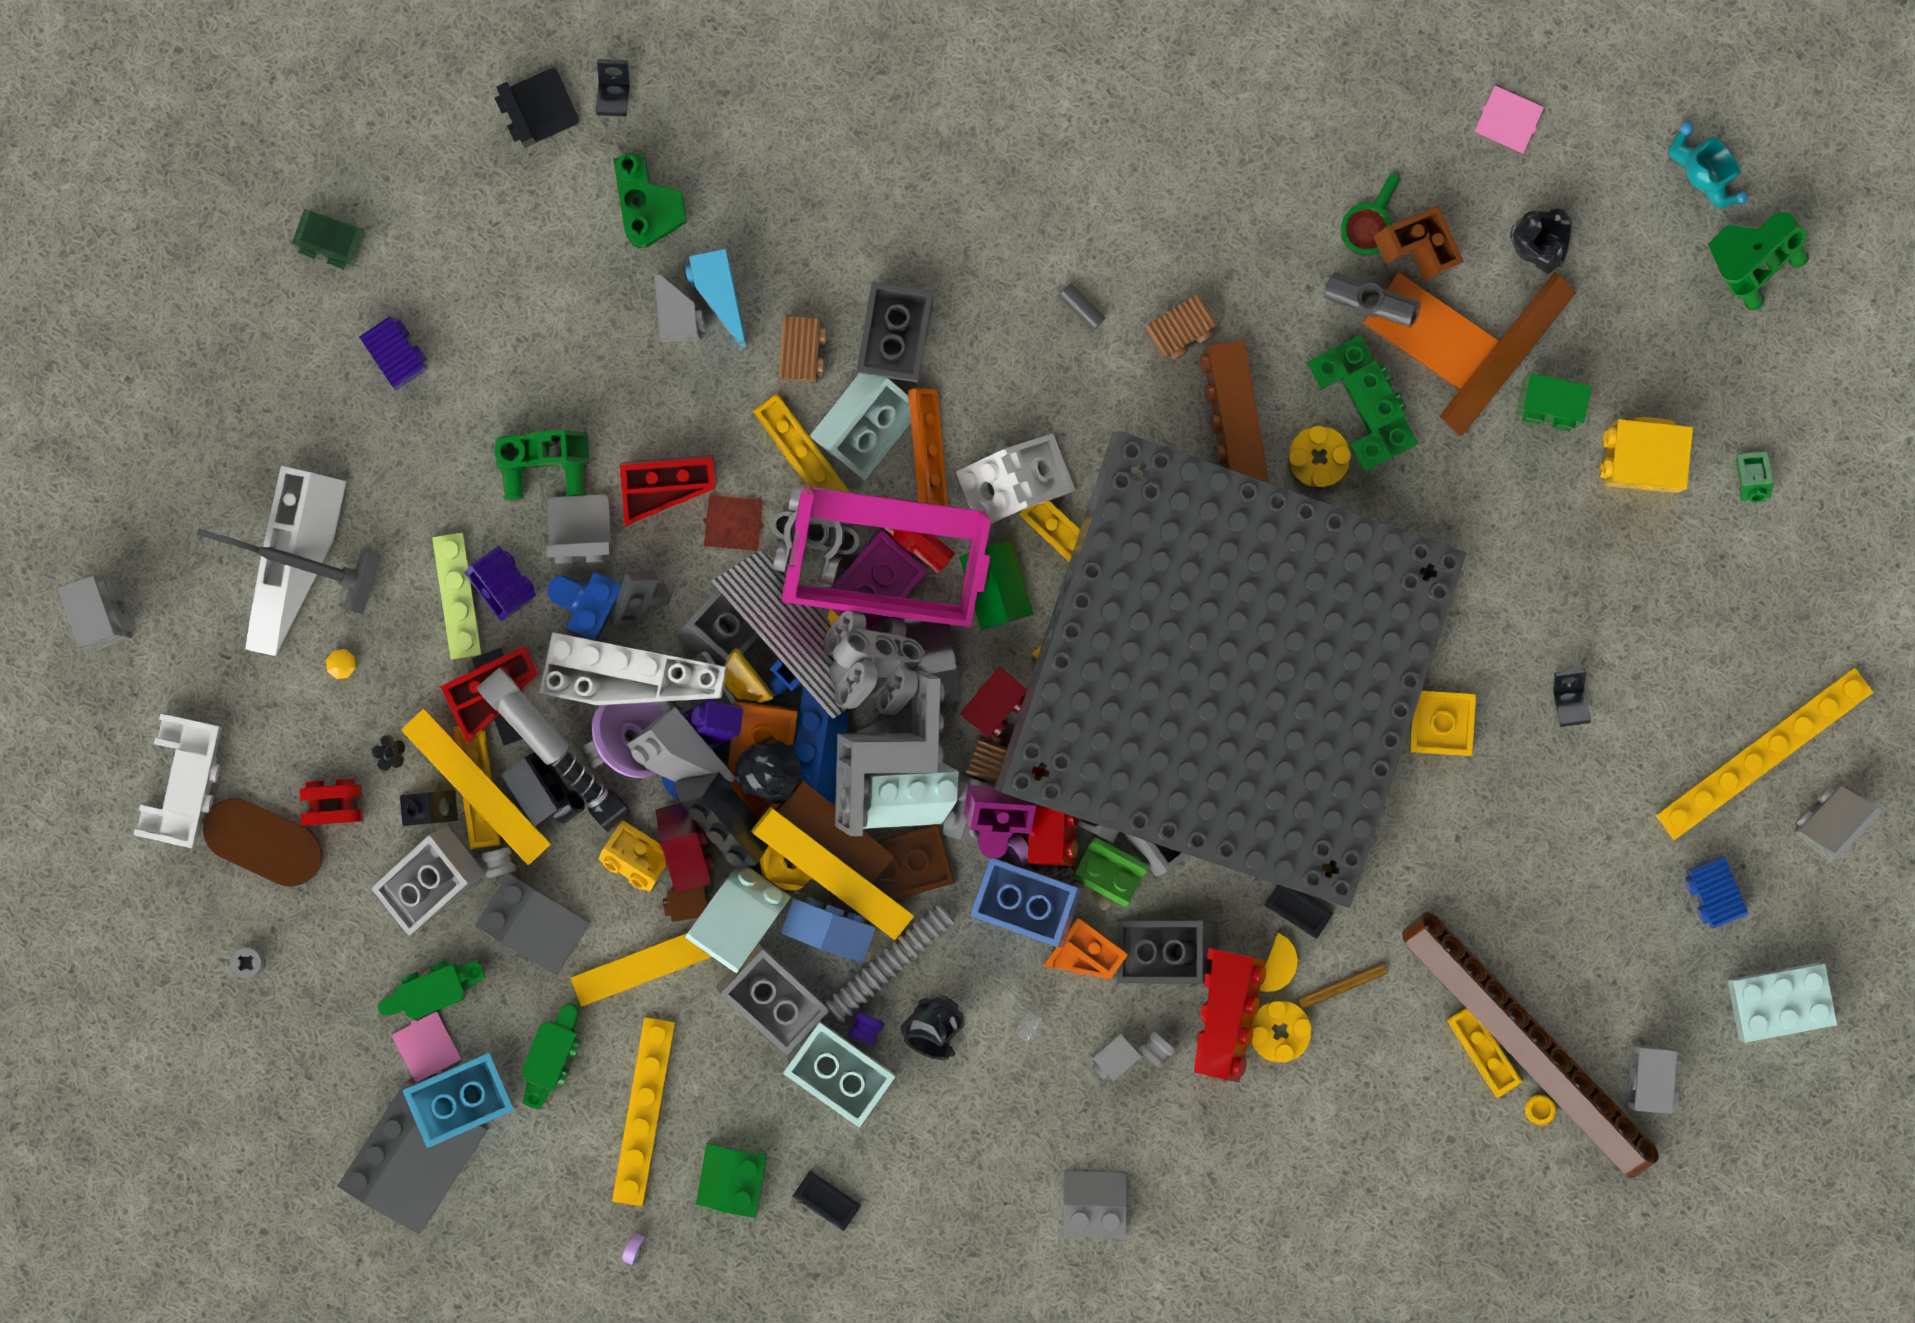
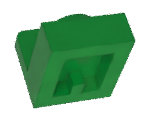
M1768 451L1737 454L1735 461L1741 486L1740 501L1757 503L1771 498L1774 480Z

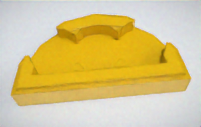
M735 648L728 655L724 667H728L725 678L728 690L740 700L744 698L749 701L762 703L773 699V692L740 651Z
M1278 932L1265 963L1266 978L1260 986V991L1262 992L1282 989L1290 983L1297 970L1298 958L1296 949L1288 938Z

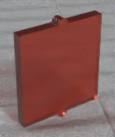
M709 495L707 517L703 519V522L706 524L704 546L758 551L760 529L763 528L761 523L763 500Z

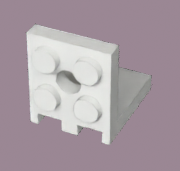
M1054 434L1005 448L956 471L970 509L985 511L991 518L990 525L1028 507L1076 491ZM1038 465L1041 467L1043 471V476L1040 474L1038 470ZM989 483L994 488V496L989 492Z

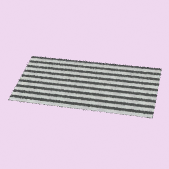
M759 550L712 580L711 582L832 719L848 709L836 705V688L830 678V666L833 658L825 654L823 647L825 634L831 625L814 606L784 603L781 601L786 575L782 571L773 570L774 562L762 550Z

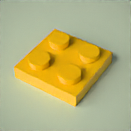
M1421 691L1411 721L1409 752L1472 756L1476 694Z

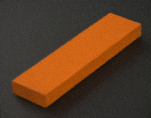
M938 388L908 390L918 502L948 506Z

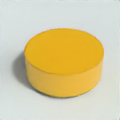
M1536 1094L1527 1100L1524 1108L1525 1115L1535 1125H1547L1555 1118L1556 1105L1549 1096Z

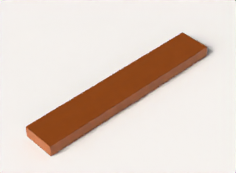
M1555 272L1551 275L1439 416L1457 435L1463 436L1577 293L1561 275Z

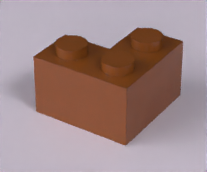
M1439 205L1392 224L1373 236L1385 264L1412 253L1424 281L1451 271L1464 262Z

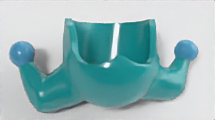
M1689 121L1683 122L1680 126V132L1669 146L1668 154L1670 158L1685 168L1689 182L1695 188L1704 191L1715 207L1725 208L1736 203H1747L1749 196L1744 191H1740L1736 195H1728L1726 193V186L1741 174V168L1730 150L1715 136H1711L1695 148L1686 146V137L1693 132L1694 127Z

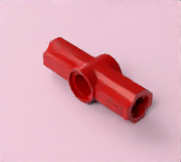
M883 528L892 535L891 538L895 542L903 546L911 555L914 553L922 562L938 574L955 555V552L933 534Z

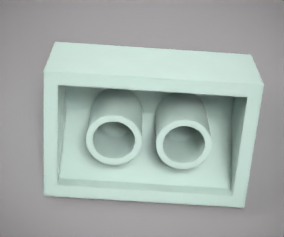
M859 373L810 437L865 481L910 425L909 396L889 378Z
M942 762L938 764V773L864 774V777L868 779L869 789L868 795L864 796L863 809L867 810L868 822L867 826L863 829L942 824L957 802L959 772Z

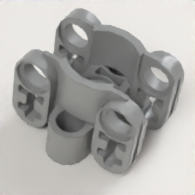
M795 482L789 502V510L779 512L772 520L773 532L776 536L784 539L778 545L773 570H779L784 573L787 571L794 542L795 528L793 529V525L795 527L800 493L802 492V486L812 487L813 485ZM782 516H789L784 532H782L778 527V521ZM810 518L809 526L819 524L823 527L825 533L822 540L814 541L809 537L807 531L805 547L826 552L818 582L833 585L836 581L842 559L841 556L836 554L848 555L853 553L860 545V534L855 528L849 526L851 523ZM844 532H849L853 535L855 541L852 548L844 549L841 547L844 541Z
M845 611L825 634L823 647L825 654L833 658L830 666V678L836 688L835 702L838 707L849 709L858 707L875 687L872 698H875L879 712L887 715H896L914 696L918 687V676L913 670L923 660L925 654L923 647L917 641L905 637L906 624L902 619L886 617L880 622V626L876 631H869L866 629V618L863 613Z

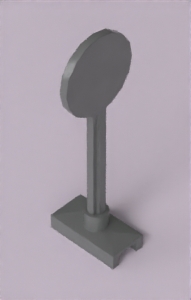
M199 529L197 535L256 552L268 560L336 580L339 585L349 587L343 609L360 614L364 612L381 557L379 554L361 549L355 570L347 567L340 569L272 547H258L206 530Z

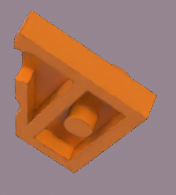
M1079 916L1069 929L1064 947H1056L1044 963V966L1051 969L1057 968L1068 970L1072 973L1089 974L1099 978L1111 979L1129 953Z

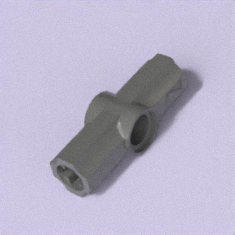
M1336 272L1329 277L1324 295L1328 300L1360 310L1369 317H1380L1409 328L1416 323L1421 306L1420 301L1382 289L1376 283H1365ZM1371 295H1379V300L1374 305L1365 304Z

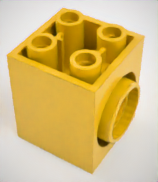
M1635 417L1632 421L1621 419L1614 421L1603 432L1602 447L1607 448V456L1605 460H1601L1599 468V478H1604L1603 486L1679 493L1686 490L1693 427L1678 426L1673 420L1650 417Z

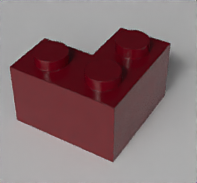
M999 666L959 714L987 738L991 734L998 737L1008 725V722L1004 720L1011 710L1017 714L1021 709L1027 689Z
M681 803L655 809L659 840L675 893L712 884L710 871L715 870L711 852H704L703 846L707 845V840L701 826L691 818L689 812Z

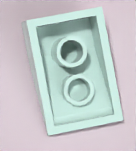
M748 866L736 868L723 883L685 938L737 973L774 923L791 896Z

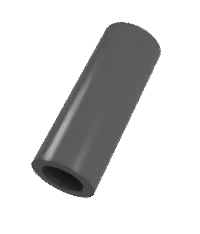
M1072 283L1058 295L1092 331L1106 319Z

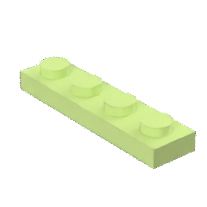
M464 533L432 537L450 658L454 660L482 655L472 584L464 573L469 567Z

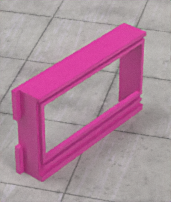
M802 486L794 527L795 536L790 564L787 566L781 601L784 603L971 627L977 591L984 592L990 555L985 554L991 518L985 511ZM810 518L970 539L971 545L959 605L798 584Z

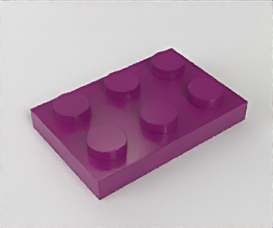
M880 530L830 588L905 598L927 573V570L886 532ZM832 609L839 617L845 612L844 610ZM863 613L866 618V629L869 631H876L880 626V622L888 617Z

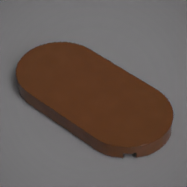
M243 799L223 800L211 808L210 813L206 815L204 820V839L209 849L215 855L276 884L288 887L302 885L312 879L320 869L323 856L321 846L315 834L309 829Z

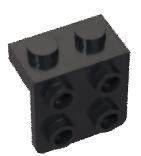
M554 68L543 71L513 86H510L508 82L496 86L499 95L494 97L502 114L508 112L512 123L507 125L514 142L520 140L524 148L574 127L579 123L576 110L558 71Z

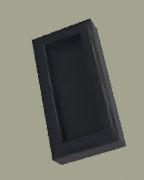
M1278 884L1264 905L1315 939L1319 937L1333 915L1331 911L1302 892Z
M811 1170L792 1196L842 1231L846 1229L861 1207V1204Z

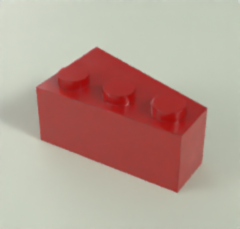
M714 455L621 462L619 466L625 527L674 505L714 490L717 486Z
M523 646L440 686L467 743L472 742L500 715L479 693L476 688L499 667L510 676L522 693L542 675L529 646Z

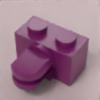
M968 785L963 814L970 830L979 831L977 842L982 854L989 858H999L1005 855L1012 833L1031 834L1036 810L1035 803L994 790L995 787Z

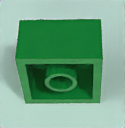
M1530 373L1523 378L1516 415L1523 416L1522 421L1526 423L1540 425L1544 421L1552 422V428L1570 432L1571 429H1575L1585 421L1592 386Z

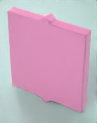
M1494 86L1486 106L1481 107L1483 113L1474 132L1524 154L1532 134L1537 132L1535 127L1544 107L1498 86Z
M437 1011L419 1021L412 1020L411 1025L391 1035L416 1083L435 1073L441 1074L442 1069L462 1060Z

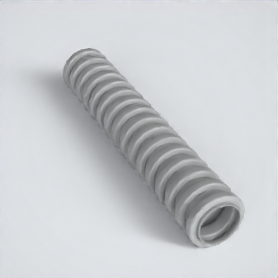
M937 903L934 911L929 910L927 912L929 915L926 918L922 916L919 924L915 922L913 924L914 928L911 931L907 929L904 937L900 935L897 943L892 942V947L889 950L887 948L884 949L885 954L876 956L877 961H871L868 969L864 967L862 969L863 973L861 975L856 974L853 982L849 980L847 982L848 986L846 988L841 987V992L838 995L834 993L831 1001H825L827 1008L839 1022L844 1023L847 1015L852 1016V1011L855 1008L859 1010L862 1002H868L867 997H873L875 995L874 991L877 989L880 991L883 983L888 984L891 976L895 978L897 976L896 972L898 970L903 971V966L906 963L910 965L913 957L917 959L920 951L925 952V947L928 944L930 946L933 945L932 940L941 938V932L946 933L949 925H955L954 918L941 904Z

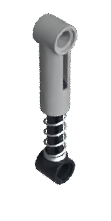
M501 667L476 687L484 699L506 719L547 765L553 763L552 766L556 765L562 772L561 776H566L571 782L570 786H575L578 789L580 796L586 798L589 806L588 811L605 831L609 832L631 813L628 806L612 789L606 790L602 784H597L594 780V775L586 772L585 765L579 764L576 761V755L568 752V741L521 692L520 688Z

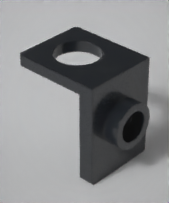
M598 59L599 83L596 115L627 116L630 89L628 60ZM615 67L620 69L622 73L619 75H609L605 72V69Z
M1585 669L1554 673L1553 696L1560 727L1591 723L1584 689ZM1566 678H1578L1572 683H1562Z
M455 790L400 795L403 826L458 821ZM442 798H445L449 803V811L445 816L439 810V802Z

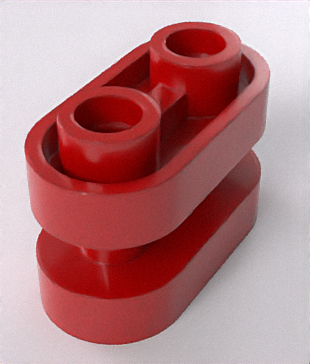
M355 779L336 780V786H324V781L305 782V788H299L300 801H309L310 812L301 813V826L364 822L363 809H353V798L362 797L361 784H355ZM340 799L341 810L322 811V800Z

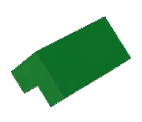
M1007 541L987 546L985 554L990 555L984 592L977 591L974 607L981 630L1034 615L1012 542ZM969 553L959 556L964 575Z

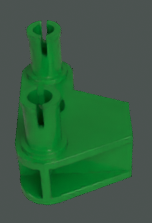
M627 153L621 157L613 158L624 230L629 242L633 246L647 248L687 223L682 192L649 182L644 153ZM636 198L641 200V205L638 207L633 205V200Z
M1788 212L1774 214L1759 229L1727 225L1708 243L1718 269L1731 293L1738 298H1742L1749 310H1757L1763 306L1765 299L1760 293L1759 288L1788 260L1790 265L1793 264L1795 268L1803 267L1809 260V255L1803 247L1807 239V231ZM1765 264L1769 268L1767 270L1758 269V267L1762 268Z
M571 430L537 431L527 435L495 438L494 454L497 469L503 472L504 500L524 499L522 471H525V468L562 466L565 469L566 496L586 495L584 489V467H587L586 464H589L587 432ZM557 440H561L562 457H548V446H556ZM508 445H513L515 449L519 450V455H515L514 460L509 461L507 456L503 455L504 450H508Z

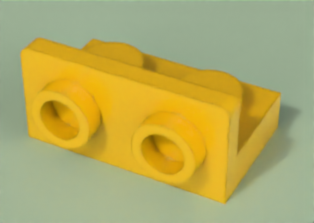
M624 820L621 821L598 858L606 869L614 873L619 872L628 878L634 887L641 890L645 889L648 892H651L667 867L661 844Z

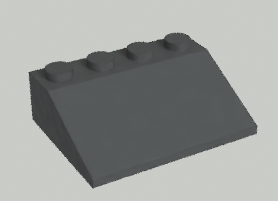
M409 1079L405 1081L337 1187L370 1208L420 1234L487 1129L480 1125L426 1148L402 1090L417 1084Z

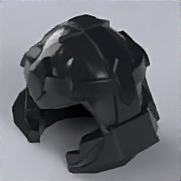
M1560 208L1550 209V211L1527 212L1512 226L1510 231V239H1512L1516 253L1523 260L1535 264L1536 268L1547 274L1557 267H1562L1570 243L1572 219L1568 217L1565 209Z
M774 736L746 747L735 763V778L746 794L749 793L754 796L763 797V802L768 801L772 804H779L791 798L797 780L801 777L799 759L793 746H787L782 741L775 739Z
M947 996L921 999L914 1013L901 1025L904 1042L923 1056L936 1060H948L949 1057L955 1056V1051L950 1046L949 1041L956 1033L963 1029L965 1025L964 1013L960 1012L958 1004Z

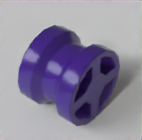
M857 1011L855 1025L849 1028L847 1034L857 1040L875 1046L877 1043V1033L883 1029L885 1023Z

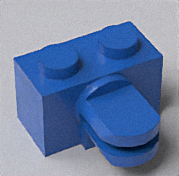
M594 572L588 585L582 584L568 576H557L549 583L547 590L548 596L553 603L573 613L567 628L593 641H598L609 620L610 612L621 585Z

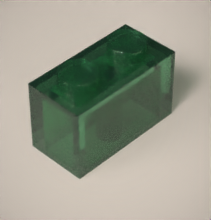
M304 209L292 244L299 248L298 254L314 260L317 255L328 258L326 264L344 270L346 265L354 268L366 232L355 226Z

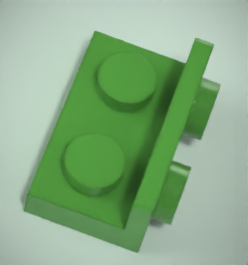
M1094 837L1086 847L1072 879L1127 907L1149 866L1143 863L1137 856L1126 854L1115 848L1111 842Z

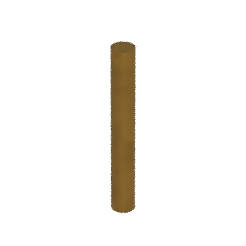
M1381 963L1297 999L1303 1010L1387 975L1388 972L1384 963Z

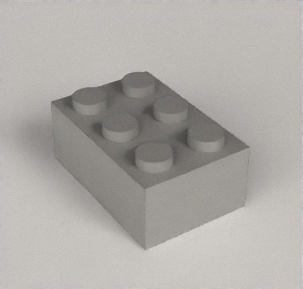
M92 575L57 588L79 648L99 650L131 638L129 631L133 630V625L128 613H122L119 602L123 600L117 583L112 584L109 579Z

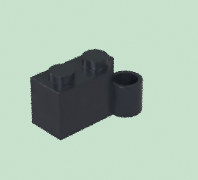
M535 752L523 757L501 774L509 790L513 793L534 827L547 821L552 816L560 823H567L585 808L583 797L574 790H568L552 766V763L545 764Z

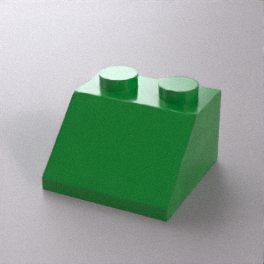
M706 1143L696 1205L724 1213L756 1218L768 1154Z

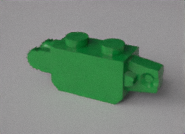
M447 960L430 966L431 973L420 977L417 971L400 978L402 984L395 987L397 993L385 999L383 998L378 1003L379 1014L391 1016V1014L404 1011L407 1017L415 1020L465 999L467 988L486 978L480 961L457 965L456 963L448 965Z
M565 1004L560 1009L561 1012L558 1013L555 1022L548 1021L539 1026L521 1070L524 1080L527 1081L522 1102L524 1105L540 1110L551 1091H555L557 1085L564 1086L570 1071L565 1068L569 1056L572 1058L576 1057L582 1042L577 1039L579 1032L574 1030L578 1020L577 1017L579 1016L577 1005Z

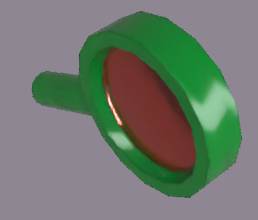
M1390 173L1374 204L1360 203L1350 208L1344 215L1340 226L1341 238L1345 246L1353 253L1367 256L1380 252L1373 236L1392 225V220L1384 209L1401 180L1400 177Z

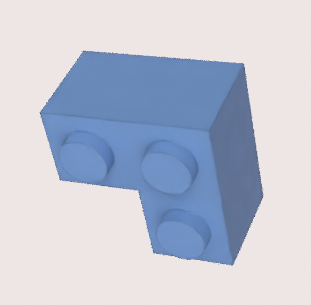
M807 896L804 902L793 898L781 934L818 949L864 963L876 927L864 923L866 918L849 911L846 917L843 916L845 910L828 904L826 909H824L825 902Z

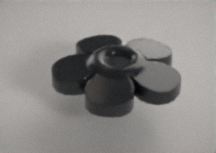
M391 735L382 736L380 739L382 746L376 745L372 749V756L379 759L377 763L378 768L387 771L391 766L394 768L401 767L404 759L398 754L405 751L404 743L400 740L394 742Z

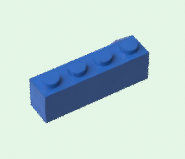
M803 686L794 742V750L799 759L801 777L797 780V783L800 779L804 780L831 804L836 805L837 733H848L849 711L847 709L832 719Z

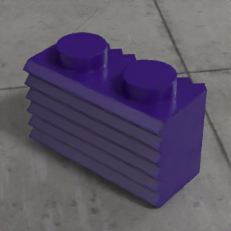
M389 316L359 336V338L391 386L398 390L427 370L423 364L427 361V358L418 345L412 348L406 339L410 333L400 319L395 322Z
M500 546L472 563L464 572L501 622L522 609L536 596L531 580L526 576H521L513 556L509 552L503 551Z
M708 699L702 702V704L700 703V705L684 712L682 716L706 744L713 749L740 734L743 709L742 707Z

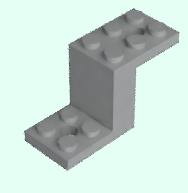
M915 671L918 676V687L916 693L911 698L910 733H837L835 827L847 835L863 836V828L867 826V810L863 809L864 796L868 795L869 785L868 779L864 777V774L938 773V764H941L943 759L942 747L939 745V733L943 732L944 727L943 716L940 714V702H943L945 694L944 685L940 683V678L925 671Z

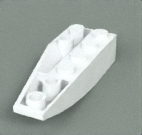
M281 466L263 547H272L323 563L334 542L347 482ZM261 556L249 621L246 650L277 656L317 574L274 562Z
M552 632L539 693L599 706L718 699L722 697L728 667Z

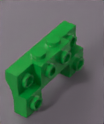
M1361 334L1305 363L1318 383L1319 391L1341 380L1369 435L1355 441L1349 447L1351 451H1354L1362 466L1360 468L1363 473L1418 445L1404 417L1403 410L1406 409V405L1399 392L1393 393L1388 384L1392 381L1388 370L1384 365L1379 366L1377 361H1374Z

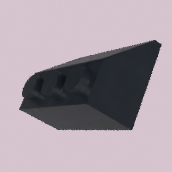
M715 772L677 780L675 788L681 804L689 812L691 818L705 831L708 838L725 855L726 860L735 869L756 865L769 845L751 832L759 820L721 773Z

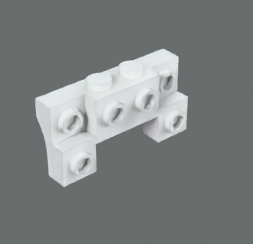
M160 714L159 720L162 721L158 738H155L154 744L176 749L162 809L140 805L139 811H141L139 824L138 828L134 829L133 835L187 848H195L201 820L204 818L205 812L210 813L213 804V795L209 793L212 782H217L220 772V765L216 764V752L222 727Z

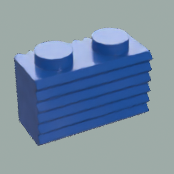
M1725 856L1717 857L1686 870L1689 877L1685 878V883L1691 896L1697 895L1701 906L1696 909L1703 924L1708 923L1710 928H1716L1749 914Z

